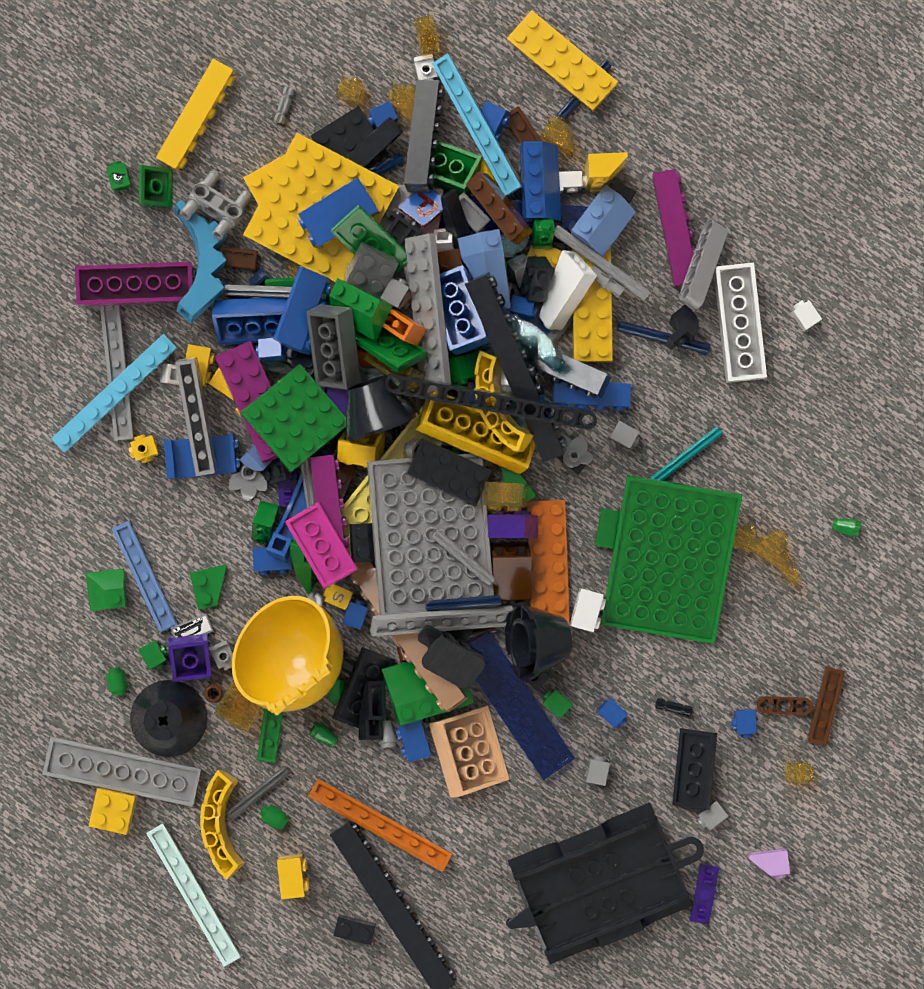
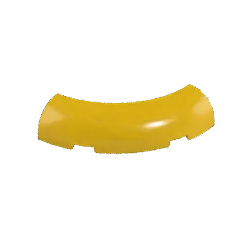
M480 351L475 366L476 389L502 393V368L497 356ZM493 396L488 397L486 404L488 406L495 405L496 398ZM479 409L487 427L493 431L502 443L517 452H522L527 448L534 435L522 429L510 415Z
M218 770L206 789L207 792L201 806L200 827L204 846L208 850L213 865L227 880L245 862L233 848L225 823L228 799L238 780L229 773Z

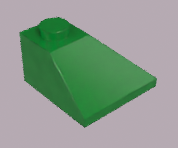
M124 569L86 573L90 611L129 607Z

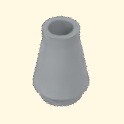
M391 720L382 721L383 740H379L381 749L396 748L398 741Z

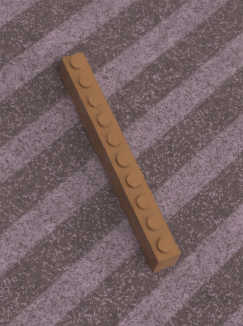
M374 562L355 563L358 570L351 573L349 578L355 585L358 584L362 589L359 591L365 600L369 599L372 604L370 608L378 616L380 614L376 565ZM419 633L394 635L392 640L398 647L401 646L403 648L405 659L409 663L412 662L416 667L414 671L420 679L424 678L427 683L425 685L426 689L431 695L435 694L438 699L436 703L442 711L445 709L450 712L468 699L461 687L452 684L423 667L421 660L428 647L418 641Z

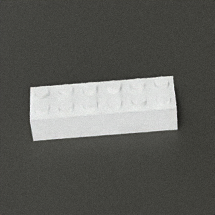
M754 262L717 266L714 271V281L726 383L765 379L767 373Z

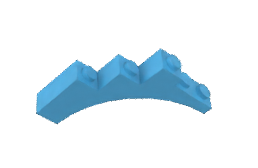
M180 200L175 206L174 214L184 223L193 239L198 266L195 281L188 293L178 303L177 312L191 324L215 300H218L223 295V283L214 277L224 269L226 259L220 251L216 250L226 242L228 232L222 240H218L212 235L219 225L216 221L208 225L206 219L195 212L190 220L182 218L179 213L186 204Z

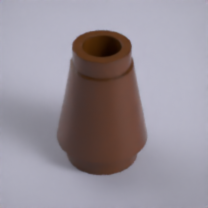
M210 684L205 688L204 696L208 702L217 703L223 697V689L218 684ZM213 689L219 692L217 696L212 694Z

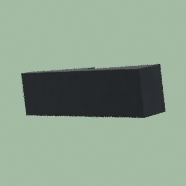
M451 189L441 197L445 230L452 233L454 249L459 248L457 239L472 234L457 190ZM463 262V266H464L467 270H469V269L467 268L466 264H464V262Z

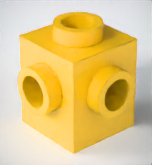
M145 434L134 437V441L130 442V455L132 459L135 458L138 462H150L153 460L152 457L160 455L153 435L145 437ZM143 446H145L144 452L141 451V448Z

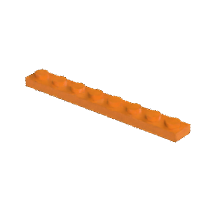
M317 779L308 795L313 800L441 872L444 871L452 856L450 852L320 779Z

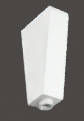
M566 250L561 252L546 300L541 308L539 318L544 322V326L550 330H562L597 277L576 252Z

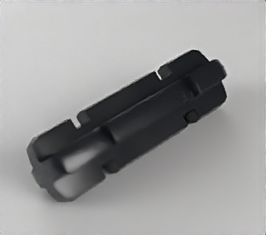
M657 698L655 708L665 709V711L677 714L683 713L685 716L692 715L693 707L689 705L683 706V704L668 700L666 702L660 698Z

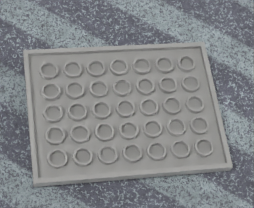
M458 454L483 466V458L473 454ZM412 458L368 461L379 614L432 612L426 611V601L494 595L493 582L490 585H486L432 538L436 530H441L492 575L485 488L477 506H473L407 475L406 472Z

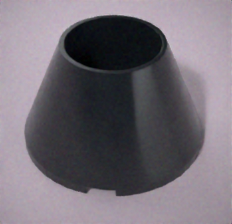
M388 375L364 381L347 390L346 439L348 441L367 437V434L375 432L378 434L416 418L415 413L419 415L420 411L406 395L392 393L386 389L385 379ZM392 379L389 380L388 384L390 387H398Z
M523 603L512 606L513 610L508 612L506 618L507 655L512 657L513 664L510 666L517 678L521 681H530L570 656L572 650L571 629L567 620L562 616Z

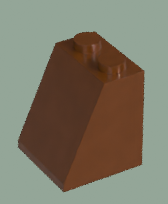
M490 542L492 575L495 577L493 581L494 595H500L501 602L531 599L532 556L528 542Z

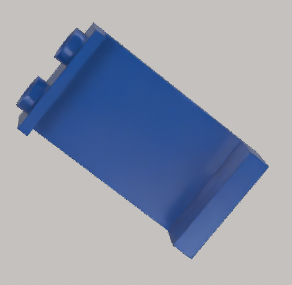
M356 178L298 214L300 216L298 222L303 230L308 229L311 234L308 238L313 247L317 245L321 249L323 244L336 237L331 233V228L358 204L372 217L377 215L379 211L359 178Z
M234 434L213 436L212 441L218 470L213 474L200 476L237 473V468H241L240 457H236V449H239L238 438H234ZM189 439L164 440L167 479L198 477L195 474Z

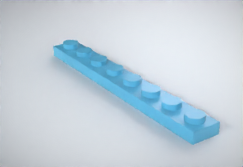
M447 53L433 62L432 65L500 189L507 197L523 186L451 55Z
M165 334L161 335L51 439L66 453L166 360L177 347Z

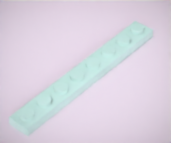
M162 823L147 832V836L222 965L225 967L240 958L239 951L165 824Z

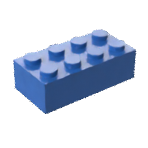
M463 265L440 274L446 340L450 351L455 355L490 343L465 286V283L471 280L469 271Z

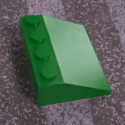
M408 661L381 669L397 725L400 726L447 712L445 709L443 711L436 703L437 697L434 693L431 695L425 687L426 681L423 677L420 679L414 671L416 667L412 662L409 663ZM470 687L461 688L468 699L454 709L474 703Z

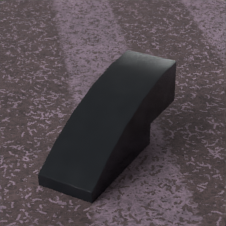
M366 681L360 708L358 740H383L382 720H386L385 681Z

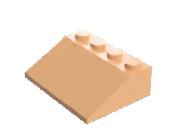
M488 706L429 723L450 797L463 796L509 780Z

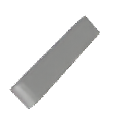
M712 219L708 220L702 229L679 294V299L694 309H698L705 300L728 233L725 227Z

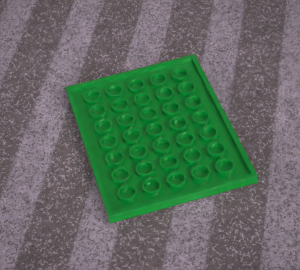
M627 475L601 625L715 644L743 495Z

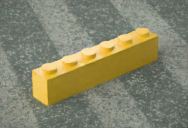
M215 59L211 61L157 154L156 159L177 172L180 168L183 169L188 161L186 158L188 153H192L196 148L197 142L195 141L199 135L202 136L207 128L206 122L214 117L217 103L223 101L226 95L224 91L235 80L233 69Z

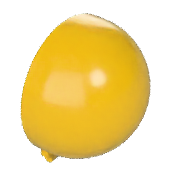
M287 596L276 599L262 607L251 617L237 639L232 657V674L235 685L246 699L262 708L268 709V711L275 715H279L281 712L307 708L321 700L331 690L340 674L343 663L341 634L332 617L314 601L302 596Z

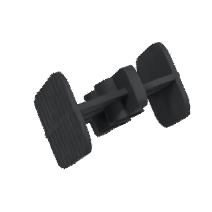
M426 625L418 634V641L428 647L421 660L423 667L458 687L467 688L475 681L485 667V659L483 654L475 651L466 643L472 635V629L439 631L430 625Z

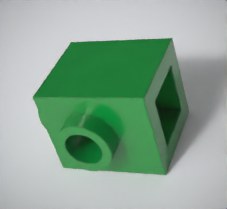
M154 640L138 649L149 670L154 668L157 671L166 666L164 662L168 660L167 655L169 653L164 645L160 646L158 640Z

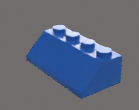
M523 141L519 146L521 184L523 186L521 188L522 217L526 222H534V219H553L554 222H561L558 145L543 141Z
M299 266L273 339L292 351L311 355L306 311L320 304L329 305V295L335 282L326 276Z
M288 298L215 300L212 319L218 344H244L248 341L258 343V339L273 338Z

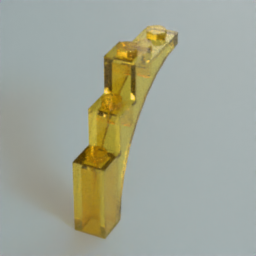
M745 523L736 528L733 548L754 553L770 562L782 573L790 586L799 583V573L795 567L791 568L788 563L790 558L787 552L781 550V548L787 545L785 541L788 540L783 530L779 531L778 528H775L757 539L756 535L758 533L753 525Z

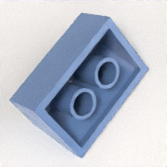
M605 184L572 228L571 234L603 257L636 211L619 193Z

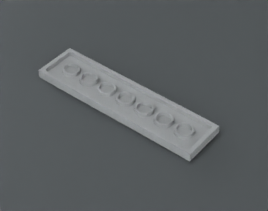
M435 233L405 238L413 320L427 329L418 344L428 351V357L417 363L419 378L451 384ZM432 385L427 389V392L430 393L434 389L437 392L438 387Z
M51 736L42 775L193 807L202 768Z

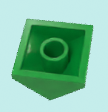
M139 165V204L142 207L172 208V169Z

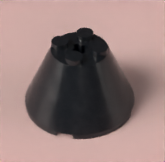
M173 680L158 681L144 688L136 697L130 713L131 729L138 743L147 751L163 757L178 756L191 750L201 740L207 725L206 707L200 695L189 685L180 681L173 682ZM163 717H168V724L164 722Z

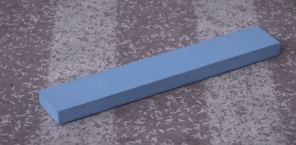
M127 521L112 528L159 632L162 633L178 625L131 522Z

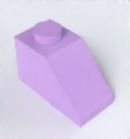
M786 849L747 853V857L770 876H774L775 879L785 878V874H790L788 852Z

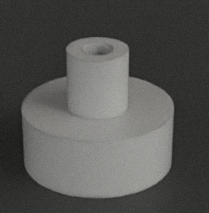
M411 439L408 443H405L404 449L408 457L413 458L420 440Z

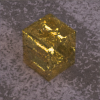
M785 761L784 781L810 784V779H813L811 764Z

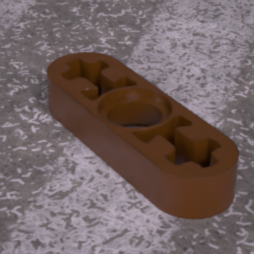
M762 696L757 700L756 707L758 711L764 714L807 715L812 711L813 704L811 700L805 697ZM765 699H767L768 703H774L773 699H777L775 703L776 711H773L774 707H767L764 710L760 703H763ZM782 700H787L790 704L787 711H782L779 708V703ZM792 700H796L795 704H802V701H805V704H808L809 707L805 708L804 712H802L801 708H795L796 711L792 712L794 707Z

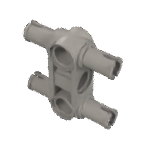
M210 171L203 182L193 186L192 192L187 197L188 202L179 214L182 218L190 220L196 209L201 210L220 222L212 235L216 239L222 240L229 229L239 224L241 217L245 213L244 208L252 200V195L247 191H242L235 202L213 189L220 176L215 171Z

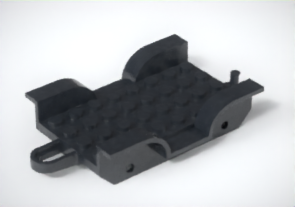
M649 802L600 823L597 827L568 839L552 842L508 860L525 908L513 918L507 919L506 925L510 929L534 927L549 964L587 949L604 947L643 931L646 926L692 906L679 869L698 861L703 856V844L698 838L688 836L668 844ZM689 844L696 846L697 851L695 854L675 862L672 851Z

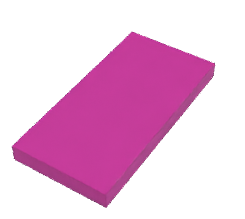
M319 502L285 521L323 589L358 570Z

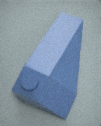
M499 229L458 238L461 259L469 269L471 277L475 278L490 272V275H493L497 281L498 286L496 288L498 293H501L505 299V309L511 308Z

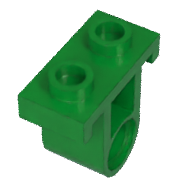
M260 501L256 516H254L252 522L251 540L259 544H269L277 519L279 505Z

